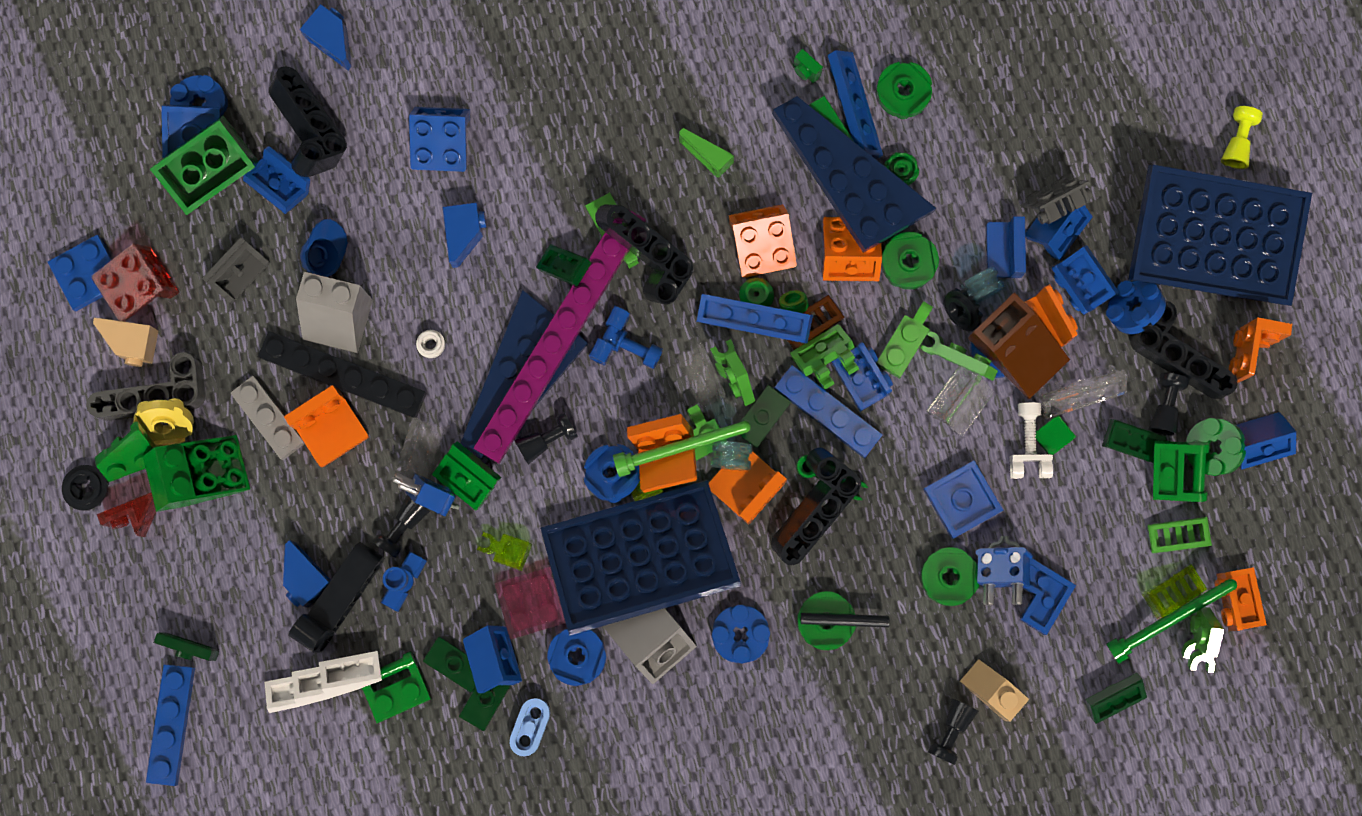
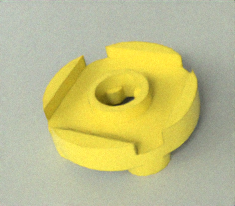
M176 398L140 402L133 423L137 421L140 423L158 447L184 443L185 438L189 435L191 436L193 432V416L184 407V402Z

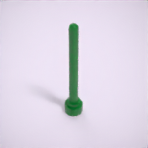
M1228 579L1127 639L1121 638L1117 640L1115 638L1106 643L1118 664L1129 658L1128 655L1132 653L1131 650L1235 590L1237 582L1234 579Z

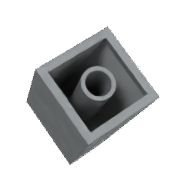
M304 272L296 297L302 339L358 353L373 299L360 285Z
M665 608L603 626L630 661L652 685L697 647Z

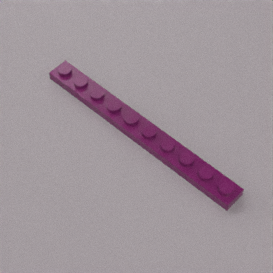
M632 212V213L635 214L638 218H640L643 222L646 223V219H645V218H643V217L637 215L636 213ZM616 220L613 221V223H619V224L622 223V222H617ZM635 228L632 230L631 238L633 241L637 237V231ZM606 232L590 256L589 261L592 263L577 287L573 285L473 448L498 464L501 463L629 252L627 248Z

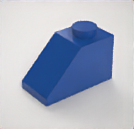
M320 4L299 30L307 41L346 70H349L352 66L348 31L343 23L344 17L331 7L328 10Z
M477 203L443 207L449 263L453 268L461 265L482 239V228H487L485 211H480Z
M289 540L285 544L283 586L288 590L287 598L295 606L301 605L302 607L309 608L321 596L331 579L296 542Z

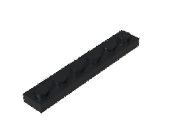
M268 331L257 356L262 360L329 386L334 385L342 391L414 419L417 418L427 394L423 390Z

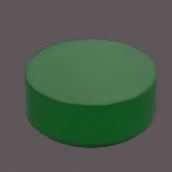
M798 290L786 292L779 299L780 309L804 313L809 306L807 295Z

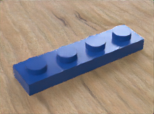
M835 50L828 54L830 70L838 89V98L842 103L845 113V122L854 142L872 157L878 159L883 156L853 52Z
M702 294L696 322L808 343L813 315Z
M793 365L774 387L777 392L863 458L868 455L882 437L880 432L810 378L806 377Z
M167 664L163 666L146 783L169 786L178 785L195 674L194 667Z

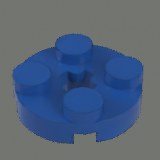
M191 76L171 88L170 105L192 106L195 99L200 97L201 100H206V102L202 103L203 107H221V117L227 110L228 100L226 93L210 76Z
M1126 280L1117 286L1119 293L1110 299L1106 311V316L1120 332L1137 334L1143 332V327L1149 323L1154 325L1160 320L1165 311L1166 301L1162 291L1155 283ZM1135 304H1141L1140 307H1135V309L1132 311V307Z
M621 444L611 447L608 445L599 447L588 457L584 466L586 469L584 483L597 498L607 500L610 503H617L622 498L628 496L640 481L639 466H635L636 469L632 470L629 475L619 477L617 473L614 477L607 478L609 476L608 469H616L613 455L621 452L635 455L631 449Z
M744 605L729 607L718 615L713 624L712 639L714 647L724 659L730 662L743 664L754 661L765 652L770 637L768 623L765 617L753 607ZM735 627L739 629L746 627L748 629L746 633L748 640L736 642L733 639L736 635L733 629Z
M565 629L551 641L547 659L550 669L558 680L568 685L579 686L592 682L601 674L606 663V651L604 643L595 632L588 630L569 636L568 630ZM578 647L582 649V655L585 656L584 662L579 661L577 665H574L572 663L573 658L569 657L570 651L575 652Z

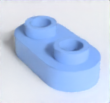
M533 698L526 701L521 707L510 736V747L519 756L533 754L540 745L551 714L550 707L544 700ZM534 707L541 710V716L538 719L531 716V710ZM523 735H527L531 739V743L527 747L522 746L520 743V738Z

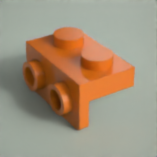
M1254 567L1216 574L1215 587L1228 579H1234L1237 582L1235 590L1221 597L1224 608L1221 610V617L1224 625L1228 626V630L1240 631L1267 625Z

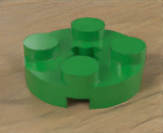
M900 62L889 65L881 73L876 88V96L880 106L888 114L899 119H907L920 114L928 106L932 96L931 77L922 66L916 63L900 64ZM901 85L904 87L909 85L911 87L909 89L910 95L899 94L897 86Z
M916 232L900 233L886 245L882 254L881 267L884 275L893 286L909 290L917 289L927 284L933 278L939 265V255L935 245L922 237L923 235ZM906 254H911L912 258H917L918 262L914 263L912 268H909L902 262L906 258Z
M1208 418L1197 423L1187 436L1186 442H1207L1210 444L1211 441H1221L1219 447L1222 451L1220 454L1217 452L1211 453L1209 445V453H1206V475L1220 476L1232 473L1242 464L1245 458L1244 434L1236 424L1229 420ZM1185 453L1193 466L1194 454Z
M947 547L939 549L928 556L921 568L920 579L926 595L940 605L956 606L963 604L975 594L979 587L977 583L978 565L968 553L959 548ZM949 568L952 569L953 574H958V580H954L952 585H948L947 580L942 578V575L947 573Z
M825 591L812 595L804 601L797 616V626L801 636L806 643L820 650L840 648L850 639L856 626L830 625L829 630H826L823 625L800 623L801 612L855 614L850 603L834 592Z

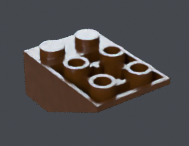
M1015 292L968 337L1028 399L1034 396L1070 360L1036 313Z

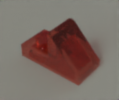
M152 492L97 514L100 525L119 529L130 524V519L136 536L146 537L156 514Z

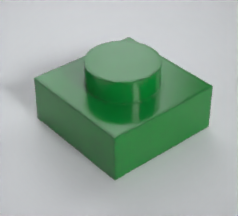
M803 49L794 58L793 66L795 67L796 74L803 80L809 79L814 84L820 78L823 66Z

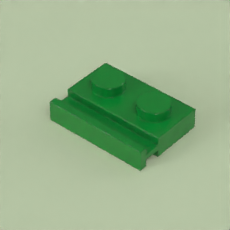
M457 441L452 444L451 449L444 456L432 475L476 511L481 508L495 488L496 483L502 477Z

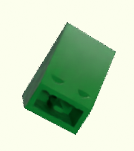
M237 435L154 447L143 456L156 512L186 507L250 490Z

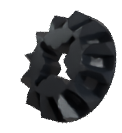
M957 288L946 294L944 299L945 309L954 324L965 331H973L981 325L983 314L978 310L980 305L975 303L974 296H969L965 289L960 291Z
M80 465L66 474L62 482V495L66 503L72 508L90 511L97 506H101V502L108 496L109 482L98 468L91 465ZM89 480V486L93 487L95 492H86L83 496V490L79 489L80 487H77L76 483L80 485L81 483L86 484Z

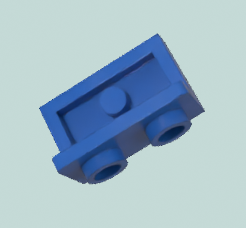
M270 146L264 149L263 158L256 167L243 175L244 182L284 214L289 212L309 194L310 178L296 174L286 157L282 153L273 150Z
M1088 246L1082 247L1063 262L1052 267L1055 273V281L1060 287L1066 289L1070 295L1069 299L1072 306L1077 311H1081L1083 315L1091 312L1119 293Z
M863 342L851 350L855 357L853 360L858 365L859 370L849 375L838 358L831 362L860 412L889 396L892 392L890 387L893 386L885 370L881 372L875 362L878 361L874 350L871 346L866 348Z

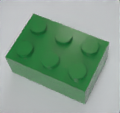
M223 115L156 162L150 170L183 212L188 215L255 168L259 161Z

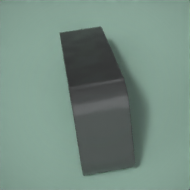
M186 352L177 353L170 361L171 382L95 392L87 400V411L104 421L134 418L140 402L154 401L163 392L166 395L165 400L172 398L180 399L184 402L186 409H197L205 401L202 363ZM191 361L190 371L182 374L183 364ZM189 389H193V398L190 401L185 402V392ZM136 396L137 404L132 409H128L129 399ZM105 402L112 404L111 406L103 407L102 411L100 410V407L104 406Z

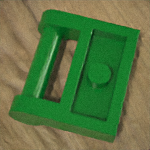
M1155 441L1153 500L1207 501L1208 492L1205 490L1206 453H1209V443ZM1185 453L1194 454L1192 490H1184Z
M412 651L403 654V658L380 667L382 679L407 668L410 671V677L376 692L372 684L362 688L376 723H380L432 699Z

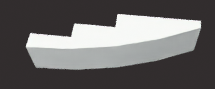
M378 651L319 662V667L292 672V677L264 682L268 712H277L330 699L381 681Z

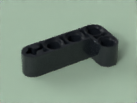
M283 66L278 68L268 88V93L302 141L291 162L293 171L302 177H311L335 168L347 148L346 140L300 74L291 67Z
M609 204L600 206L595 214L597 225L653 269L643 286V293L646 299L660 304L673 303L692 275L693 263L690 258L626 207ZM616 220L617 222H622V223H621V224H619V223H613V221ZM635 228L637 231V237L633 241L631 238L632 230ZM657 245L658 252L657 255L653 257L652 250L653 247ZM677 261L678 270L676 273H674L673 266L674 263ZM662 284V286H663V293H662V295L659 297V295H658V289H659V286Z
M1165 300V322L1159 320L1154 325L1149 323L1143 327V332L1131 335L1130 344L1133 350L1169 373L1189 378V385L1208 397L1221 399L1236 390L1238 385L1237 378L1231 371L1168 333L1177 317V309L1172 302ZM1141 333H1146L1150 336L1151 345H1146L1142 342ZM1166 348H1170L1175 352V361L1167 358L1165 354ZM1191 363L1199 366L1200 376H1196L1191 372ZM1218 380H1221V381H1222V385H1221V386H1222L1224 389L1220 390V389L1218 388V387H1219V384H1220L1219 382H1217Z
M818 447L809 452L806 459L807 467L820 480L771 540L772 550L787 565H796L804 559L861 488L859 476L825 448ZM824 461H827L826 465L823 468H820L822 463ZM845 477H847L846 480H845V482H843L842 484H840V482L842 481V479L845 478ZM828 499V502L822 506L823 502ZM810 522L809 525L803 529L804 525Z
M358 542L310 612L302 614L296 620L288 636L313 653L322 652L328 645V641L332 639L345 620L344 616L347 617L383 564L385 558L362 542Z

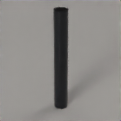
M801 612L800 623L807 625L889 628L890 618L889 616Z

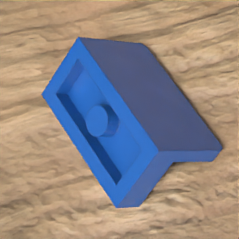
M1084 205L1073 212L1067 210L1066 216L1061 215V218L1050 224H1041L1038 218H1036L1025 233V237L1028 240L1042 244L1052 258L1061 260L1093 216Z
M1013 216L1010 222H988L986 225L987 277L1022 278L1026 273L1025 217Z
M1274 413L1237 424L1245 437L1244 450H1246V455L1239 466L1241 470L1296 454V431L1281 413Z
M487 625L463 639L478 693H485L498 685H515L522 681L507 626Z

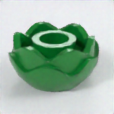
M896 152L884 164L887 169L907 185L912 184L919 175V167L915 157L907 153Z
M753 277L741 285L739 297L742 302L769 307L774 301V291L767 280ZM758 292L759 296H754V293Z

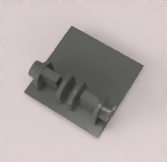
M1061 178L1051 184L1052 188L1044 193L1042 190L1028 195L1026 197L1028 201L1020 206L1021 208L1039 209L1040 213L1037 214L1039 222L1041 224H1050L1061 218V215L1066 216L1067 210L1073 212L1075 209L1089 203L1093 195L1090 189H1085L1084 186L1090 184V181L1078 180V178Z

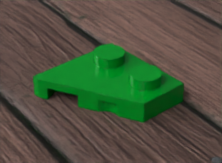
M138 421L130 425L131 431L124 438L118 436L109 448L104 449L95 457L96 467L108 482L146 469L143 456L154 447H157Z

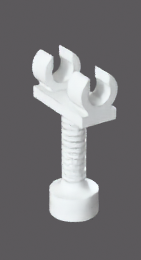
M1029 402L1018 404V416H1022L1025 420L1026 447L1025 455L1010 456V478L1024 477L1023 462L1038 461L1039 478L1053 477V455H1037L1035 420L1037 416L1041 415V403Z

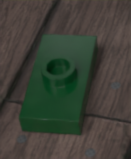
M550 244L536 268L544 274L577 287L592 262L583 256Z
M768 385L741 420V422L747 421L750 423V431L739 436L757 449L791 404V401Z
M1110 419L1102 446L1154 464L1155 441H1165L1166 437L1115 419Z
M167 632L157 633L153 642L176 650L175 656L187 660H192L193 656L207 661H216L219 654V649Z
M438 637L423 662L470 693H473L476 686L467 654L445 639Z
M1135 673L1115 684L1109 685L1104 690L1085 700L1090 717L1097 724L1146 699L1147 695L1143 679L1138 673Z
M498 685L485 693H478L475 688L459 717L485 731L511 685Z

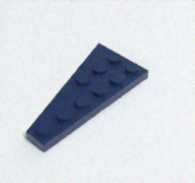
M798 96L773 109L772 115L863 253L936 210L935 206Z
M523 290L460 443L486 465L491 459L473 448L554 317L551 312ZM579 335L535 407L588 345Z

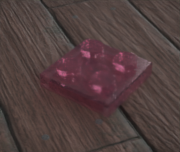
M551 567L495 583L510 640L566 623L555 581L551 576Z

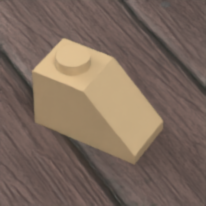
M94 318L93 324L115 355L125 360L124 364L142 367L143 362L152 364L158 336L157 329L150 325Z
M979 659L960 680L966 688L1004 721L1010 722L1029 700L1006 678Z

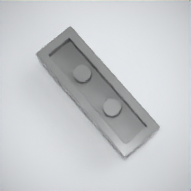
M250 377L230 393L281 460L286 459L305 444L298 432L289 426L283 412L256 377Z

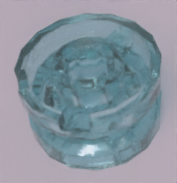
M994 266L964 281L965 286L963 283L960 284L961 290L965 289L969 296H974L976 304L992 297L1006 286L1003 280H999L996 276L998 271Z
M740 442L712 443V450L715 453L714 457L711 458L710 465L729 470H751L749 455L752 454L753 446Z

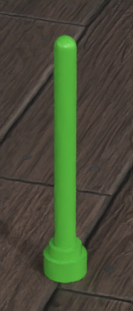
M747 421L739 422L635 455L621 452L613 455L615 467L619 477L631 474V471L636 469L635 466L750 431L751 425Z

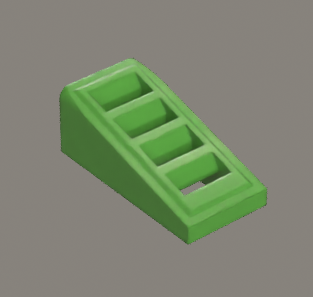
M684 128L679 131V142L716 178H719L734 163V155Z
M1207 517L1148 525L1152 554L1212 546ZM1194 524L1199 525L1201 541L1195 542ZM1181 526H1187L1189 543H1183ZM1171 527H1175L1177 544L1175 545L1171 544L1169 531ZM1157 529H1163L1166 546H1160Z

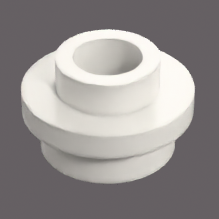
M426 330L417 338V350L426 358H436L444 351L445 340L438 331ZM429 340L436 341V346L433 349L426 347V343Z

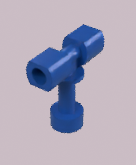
M614 306L606 321V327L608 328L603 338L597 339L589 358L605 366L612 351L619 352L623 348L644 358L643 365L654 369L663 352V348L652 344L649 349L626 338L627 331L623 329L630 317V313Z
M409 551L400 568L391 567L387 569L383 574V584L388 590L381 603L399 612L408 596L406 592L413 586V577H419L427 560Z

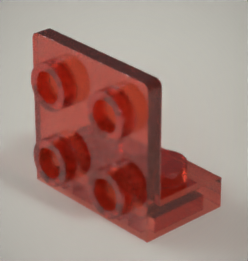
M133 243L92 275V280L118 321L122 322L128 320L156 297L171 299L180 293L152 248Z

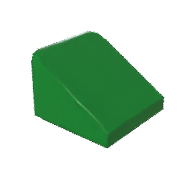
M1059 415L1042 426L1035 434L1036 441L1048 455H1054L1076 438L1075 434Z

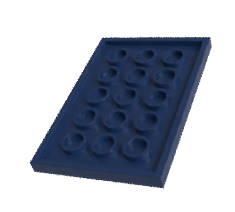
M1148 165L1128 280L1292 306L1312 193L1159 165Z
M708 481L540 528L569 636L741 586Z

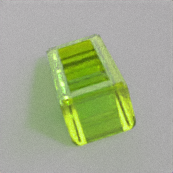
M1192 564L1145 591L1142 593V596L1155 617L1161 619L1206 591L1207 588ZM1187 574L1197 587L1193 591L1184 578ZM1178 580L1187 593L1184 596L1175 584ZM1168 586H1170L1178 599L1175 602L1166 590ZM1159 592L1162 593L1168 606L1164 607L1157 595Z

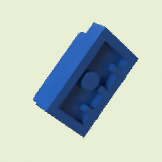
M414 107L409 114L411 169L466 171V126L470 121V109Z

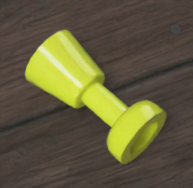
M1238 106L1234 109L1233 118L1239 123L1236 137L1231 138L1220 160L1223 165L1236 169H1246L1249 167L1251 142L1248 140L1250 127L1258 125L1262 120L1263 113L1259 109L1250 106Z

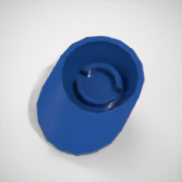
M323 219L318 222L308 240L302 246L300 260L302 267L308 273L329 277L340 267L348 242L346 233L336 221Z

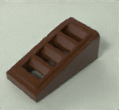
M829 295L809 306L804 314L809 315L814 313L822 324L819 326L814 318H812V331L809 333L808 342L845 318ZM824 306L832 319L828 320L820 308ZM787 340L793 350L805 344Z

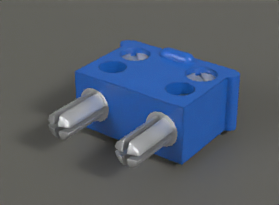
M395 473L392 481L398 484V488L405 490V493L415 503L443 516L447 515L450 508L457 510L460 508L458 504L453 502L455 496L448 487H444L416 473L412 479Z
M1001 536L1000 540L992 543L989 548L978 549L975 552L978 555L977 583L984 587L983 604L987 606L994 604V588L1012 587V604L1021 605L1023 587H1029L1030 559L1033 557V554L1026 548L1020 547L1018 543L1010 541L1009 536ZM1004 540L1008 545L1015 546L1009 548H994L996 546H1000L1001 544H1003Z

